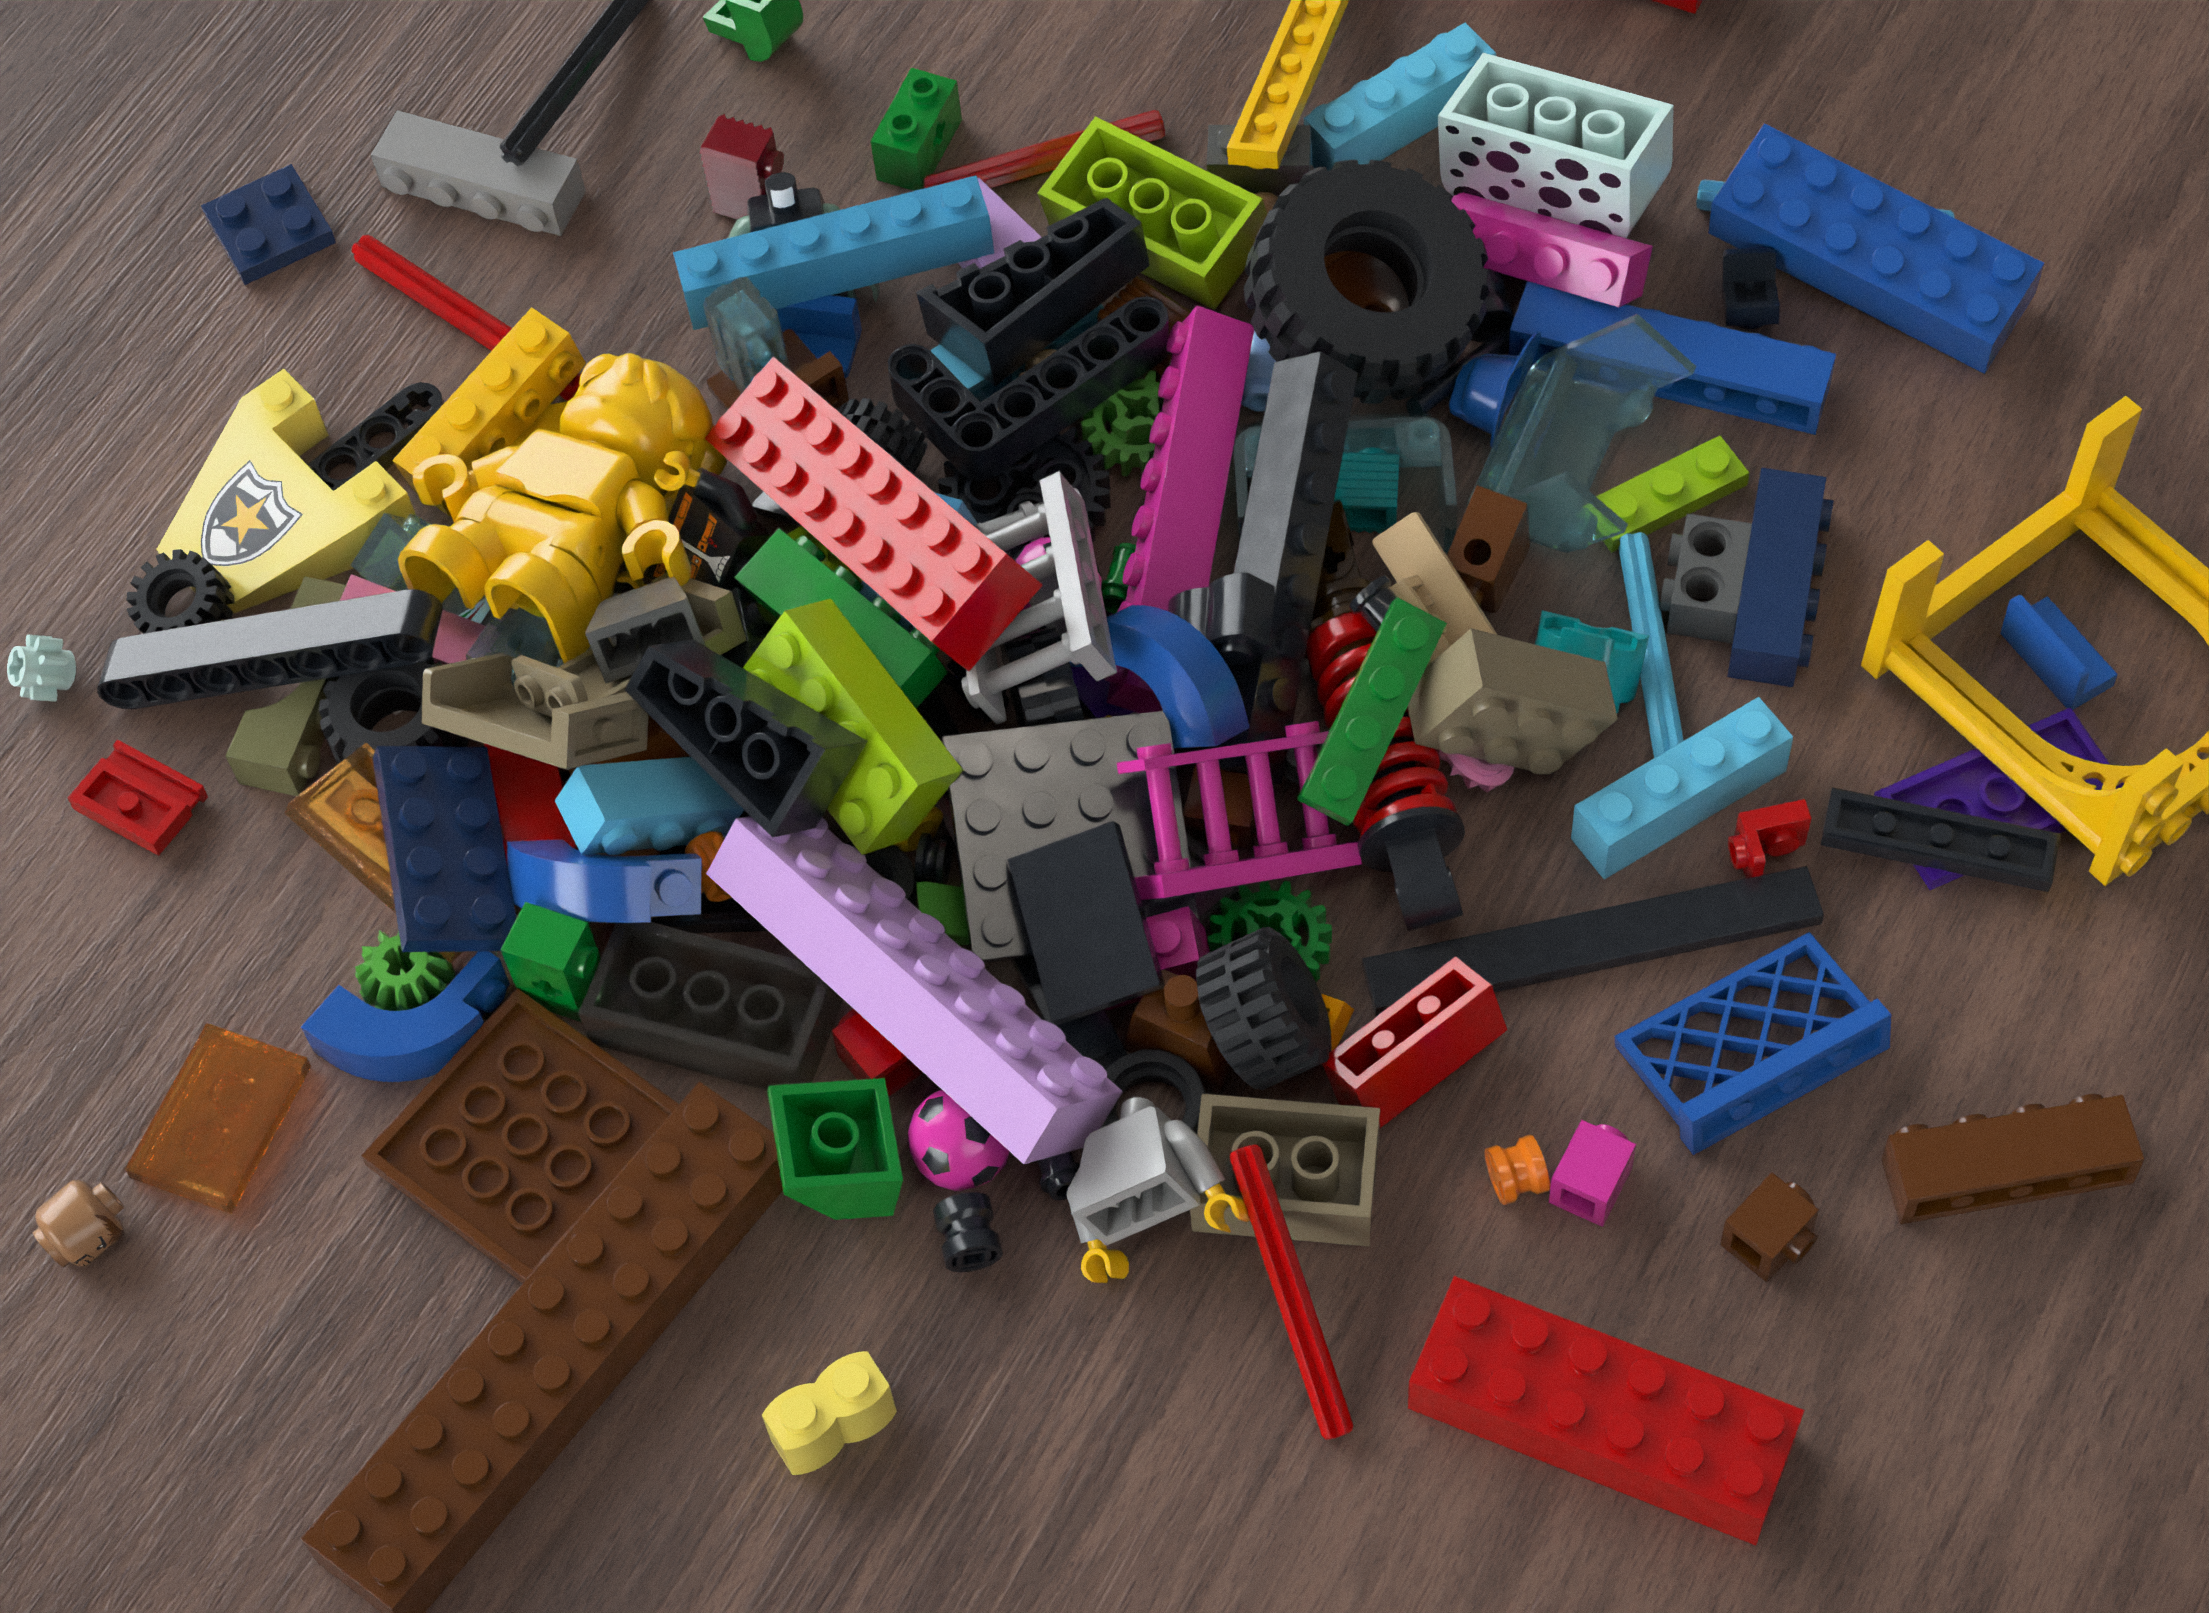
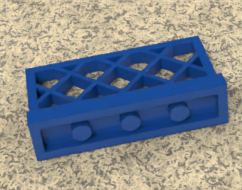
M1808 932L1614 1036L1615 1047L1680 1127L1681 1141L1695 1155L1889 1049L1891 1013L1878 998L1870 1002L1813 935ZM1805 955L1819 969L1816 981L1784 976L1786 965ZM1749 985L1771 989L1767 1007L1735 1002L1737 992ZM1780 990L1813 995L1809 1014L1777 1009L1776 1005ZM1821 997L1844 1000L1854 1010L1840 1019L1817 1015ZM1701 1011L1723 1015L1719 1033L1686 1028L1688 1019ZM1731 1016L1763 1021L1760 1040L1727 1035ZM1772 1023L1805 1028L1803 1039L1792 1045L1768 1042ZM1650 1038L1674 1041L1669 1060L1644 1056L1637 1045ZM1682 1043L1715 1048L1710 1067L1678 1062ZM1723 1049L1756 1055L1754 1065L1742 1072L1719 1068ZM1659 1074H1665L1664 1080ZM1674 1076L1707 1081L1704 1093L1682 1103L1671 1090Z

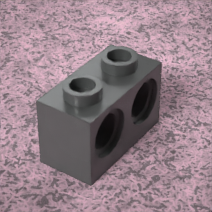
M1687 514L1683 535L1673 533L1667 565L1677 567L1676 578H1664L1659 609L1670 612L1667 633L1726 643L1733 642L1752 523ZM1702 554H1711V555H1714V556H1713V557H1708V556H1704V555H1702ZM1694 598H1701V599H1705V600H1707V601H1706V602H1699V601H1695V600H1693V599H1694Z

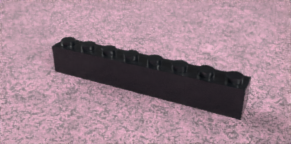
M1322 352L1274 362L1234 573L1248 572L1275 586L1271 647L1266 653L1253 658L1252 662L1248 664H1228L1241 693L1250 728L1217 746L1200 747V750L1285 738V726L1293 725L1358 375L1356 371ZM1288 749L1268 752L1273 785L1282 784ZM1245 755L1218 759L1220 770L1248 774Z

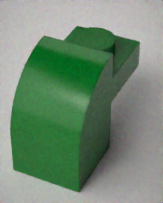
M719 0L703 16V20L710 33L743 44L750 60L762 62L769 59L801 27L803 23V10L799 0Z

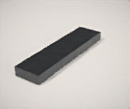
M1832 787L1820 845L2049 892L2053 883L2060 833Z

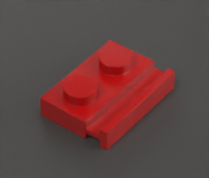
M117 739L112 745L114 751L107 759L101 758L67 798L75 811L159 856L193 816L191 810L199 801L204 803L208 795L202 784Z

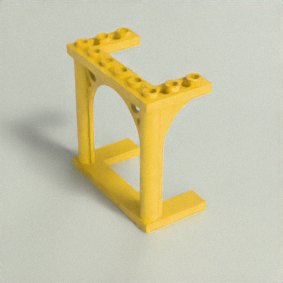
M2127 396L2087 423L2065 491L1936 586L1944 553L1929 540L1887 569L1861 666L1876 680L1889 670L1894 673L2094 853L2095 856L2089 872L2104 886H2107L2122 873H2125L2128 877L2134 875L2149 860L2152 855V849L2162 841L2167 845L2176 842L2190 827L2191 819L2202 810L2209 814V757L2202 760L2197 755L2200 752L2209 755V731L2196 744L2175 756L2166 748L2145 765L2116 766L2084 760L2056 748L2033 732L1934 644L1931 639L2081 529L2183 616L2200 633L2209 646V568L2114 489L2142 412V408ZM2090 778L2098 779L2103 783L2101 790H2095V785H2091L2084 780ZM2124 783L2123 787L2116 789L2119 784Z

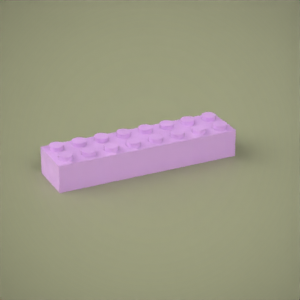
M752 817L735 819L706 873L712 880L1023 1164L1084 1148L1085 1139L1090 1133L1101 1128L1123 1092L1107 1078L1106 1070L1099 1063L1082 1056L1066 1041V1036L1060 1028L1048 1021L1042 1020L1025 1005L1024 997L1017 990L1000 983L984 968L985 964L979 956L967 949L961 948L944 933L945 928L937 919L922 913L905 898V892L899 885L891 880L882 878L866 863V857L861 855L858 849L844 844L827 829L828 824L825 819L821 818L814 829L773 838Z

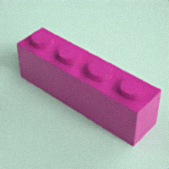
M1465 192L1453 196L1451 201L1459 210L1464 208L1475 224L1473 229L1475 238H1481L1484 243L1488 260L1483 268L1616 307H1621L1642 296L1653 246Z

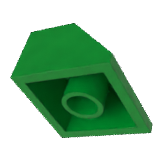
M885 1078L769 1085L767 1092L783 1194L834 1220L893 1216L903 1183V1176Z

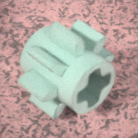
M27 635L26 647L15 646L11 650L7 664L8 679L11 685L21 687V697L31 698V700L55 702L57 701V690H68L72 686L76 674L75 657L70 650H62V639L52 638V636Z

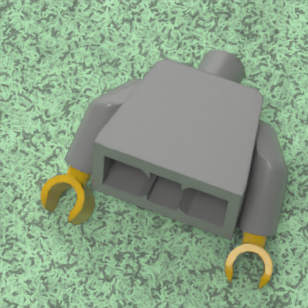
M1134 1097L1126 1100L1121 1105L1120 1120L1090 1133L1085 1139L1080 1167L1067 1190V1199L1081 1243L1087 1242L1089 1251L1083 1256L1081 1271L1084 1277L1095 1283L1108 1282L1106 1271L1111 1278L1124 1279L1128 1275L1129 1262L1126 1255L1116 1249H1107L1108 1245L1199 1206L1200 1194L1205 1193L1208 1198L1204 1215L1211 1227L1231 1232L1224 1220V1211L1229 1205L1239 1220L1245 1222L1250 1220L1244 1200L1226 1194L1220 1183L1225 1181V1178L1206 1144L1186 1123L1181 1120H1171L1148 1099Z

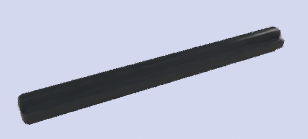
M612 0L500 144V149L503 152L501 158L506 163L512 162L519 166L526 162L649 0Z

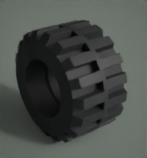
M431 657L428 661L419 664L338 676L337 682L328 681L323 690L327 699L320 700L319 713L322 717L320 725L340 770L346 766L378 793L372 759L377 746H467L468 740L466 737L422 724L423 672L427 668L443 665L441 662L435 663L433 657ZM401 710L417 712L410 722L396 730L387 732L371 731L381 719L393 712Z
M1263 927L1199 958L1196 980L1198 997L1206 1024L1225 1060L1254 1089L1259 1088L1260 1090L1267 1089L1316 1067L1329 1059V1052L1332 1049L1331 1028L1322 995L1300 954L1279 932H1276L1271 927Z

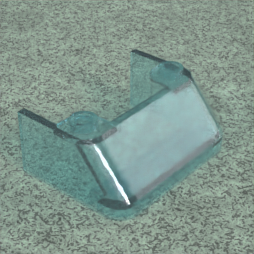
M1638 314L1546 353L1530 368L1524 378L1494 447L1471 493L1467 506L1477 485L1528 503L1530 542L1564 553L1583 550L1591 544L1624 533L1628 524L1589 491L1614 433L1629 426L1636 427L1643 423L1653 409L1652 400L1657 389L1693 375L1696 365Z
M1408 411L1350 415L1343 452L1358 453L1362 449L1374 447L1380 448L1388 454H1399V468L1436 466L1443 549L1445 553H1448L1456 535L1457 498L1451 438L1447 427L1436 416L1428 412L1426 414H1410ZM1263 420L1251 421L1242 425L1236 431L1234 440L1233 462L1239 543L1248 502L1247 478L1253 476Z

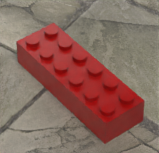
M1456 1276L1452 1279L1411 1375L1408 1388V1409L1753 1545H1757L1797 1438L1805 1411Z

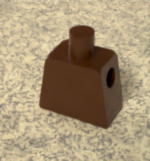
M1477 485L1447 553V557L1481 610L1496 613L1530 549L1528 503Z
M1161 969L1165 983L1164 989L1143 995L1132 1015L1124 1049L1130 1053L1142 1049L1165 1050L1180 1056L1198 1072L1203 1086L1222 1094L1234 1070L1220 1052L1206 1024L1198 997L1197 982L1190 976L1176 975Z

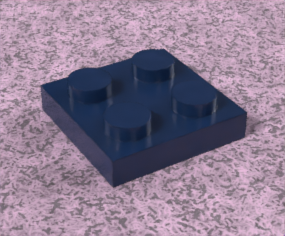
M292 164L201 205L206 220L244 285L336 243L330 226Z

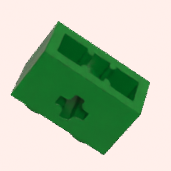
M915 68L909 70L870 141L876 179L878 181L912 191L924 189V178L934 173L962 121L957 80Z
M525 902L500 949L515 987L550 1012L583 1023L591 1006L600 1004L608 986V975L606 974L588 922Z

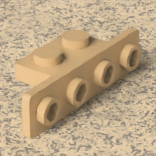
M1410 513L1373 539V546L1397 582L1390 587L1397 597L1447 623L1427 666L1471 628L1497 635L1420 513Z

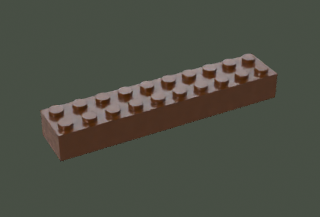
M699 1081L300 1538L317 1563L381 1613H425L782 1193L783 1188L774 1132Z

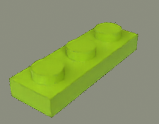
M1719 435L1585 501L1583 516L1612 553L1619 549V540L1624 534L1642 532L1648 535L1687 516V514H1691L1747 486L1750 473Z

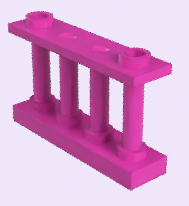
M1318 721L1285 726V738L1172 754L1171 743L1136 748L1138 760L1118 762V774L1146 770L1159 862L1154 863L1155 874L1135 877L1141 900L1167 898L1361 865L1362 860L1359 855L1358 842L1337 844L1335 833L1329 834L1327 815L1302 803L1307 837L1301 838L1303 849L1288 851L1287 841L1281 842L1268 752L1294 748L1301 792L1318 756L1316 744L1324 743L1329 731L1320 732ZM1245 755L1258 845L1253 846L1254 857L1239 860L1238 849L1232 850L1218 759ZM1196 763L1209 854H1204V866L1189 868L1188 858H1182L1169 767Z

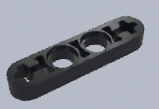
M424 382L414 383L405 387L307 465L333 491L375 461L387 470L394 464L392 460L444 404L441 392L436 386ZM418 404L424 408L430 405V409L426 412L421 409L413 411L412 408ZM408 423L409 427L404 429L403 426ZM391 432L396 435L395 440L386 447L374 448L369 445L371 438L378 433ZM349 463L356 466L354 473L346 479L337 480L329 477L330 471L339 464Z

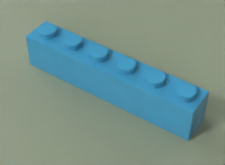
M972 176L673 252L693 330L783 308L788 305L994 254L990 217L977 176Z

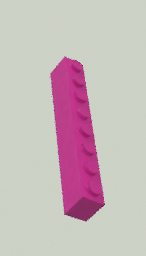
M1197 305L1183 322L1177 321L1171 329L1167 341V351L1172 353L1171 364L1164 371L1158 388V396L1164 398L1162 411L1157 414L1149 436L1150 443L1155 444L1153 458L1145 466L1140 484L1141 489L1146 490L1144 505L1137 511L1132 525V536L1137 538L1135 553H1132L1129 557L1123 573V584L1129 585L1126 601L1121 603L1117 612L1131 605H1146L1168 611L1169 600L1176 594L1189 589L1209 586L1254 328L1251 324ZM1116 665L1117 673L1104 678L1105 681L1110 682L1107 703L1137 713L1163 711L1153 690L1133 671Z

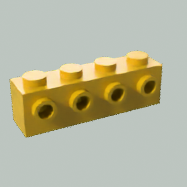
M531 307L392 460L413 491L417 493L413 484V472L415 467L422 461L437 455H455L463 460L468 471L473 470V461L510 446L537 420L586 365L569 332ZM445 500L436 506L448 516L451 515Z

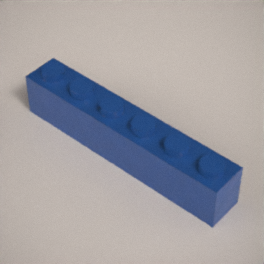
M1528 281L1510 328L1508 355L1519 356L1530 337L1535 332L1540 331L1541 339L1531 367L1816 435L1827 399L1836 359L1835 353L1822 351L1814 346H1801L1771 339L1759 333H1746L1720 327L1708 321H1695L1677 317L1657 309H1643L1626 304L1616 307Z

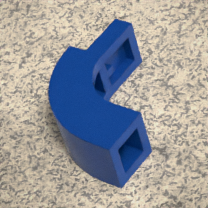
M1131 605L1107 617L1115 665L1133 671L1153 690L1160 702L1163 713L1169 720L1173 748L1217 746L1250 728L1241 693L1228 665L1213 644L1194 626L1169 611L1146 605ZM1070 661V666H1071V667H1082V666H1083L1081 663L1078 664V665H1074V664Z
M563 839L507 842V867L513 903L520 908L523 907L525 902L582 921L608 923L651 922V917L701 914L702 858L696 853L650 856L581 855L579 850L572 848Z
M478 951L451 983L437 997L424 1005L402 1011L382 1010L365 1003L338 985L305 1021L301 1029L314 1053L346 1073L381 1082H403L422 1079L437 1074L484 1024L482 1016L485 1013L492 1012L500 1005L510 982L500 958L489 951Z

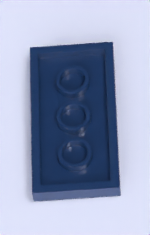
M377 746L372 759L402 952L500 951L516 921V914L487 747Z

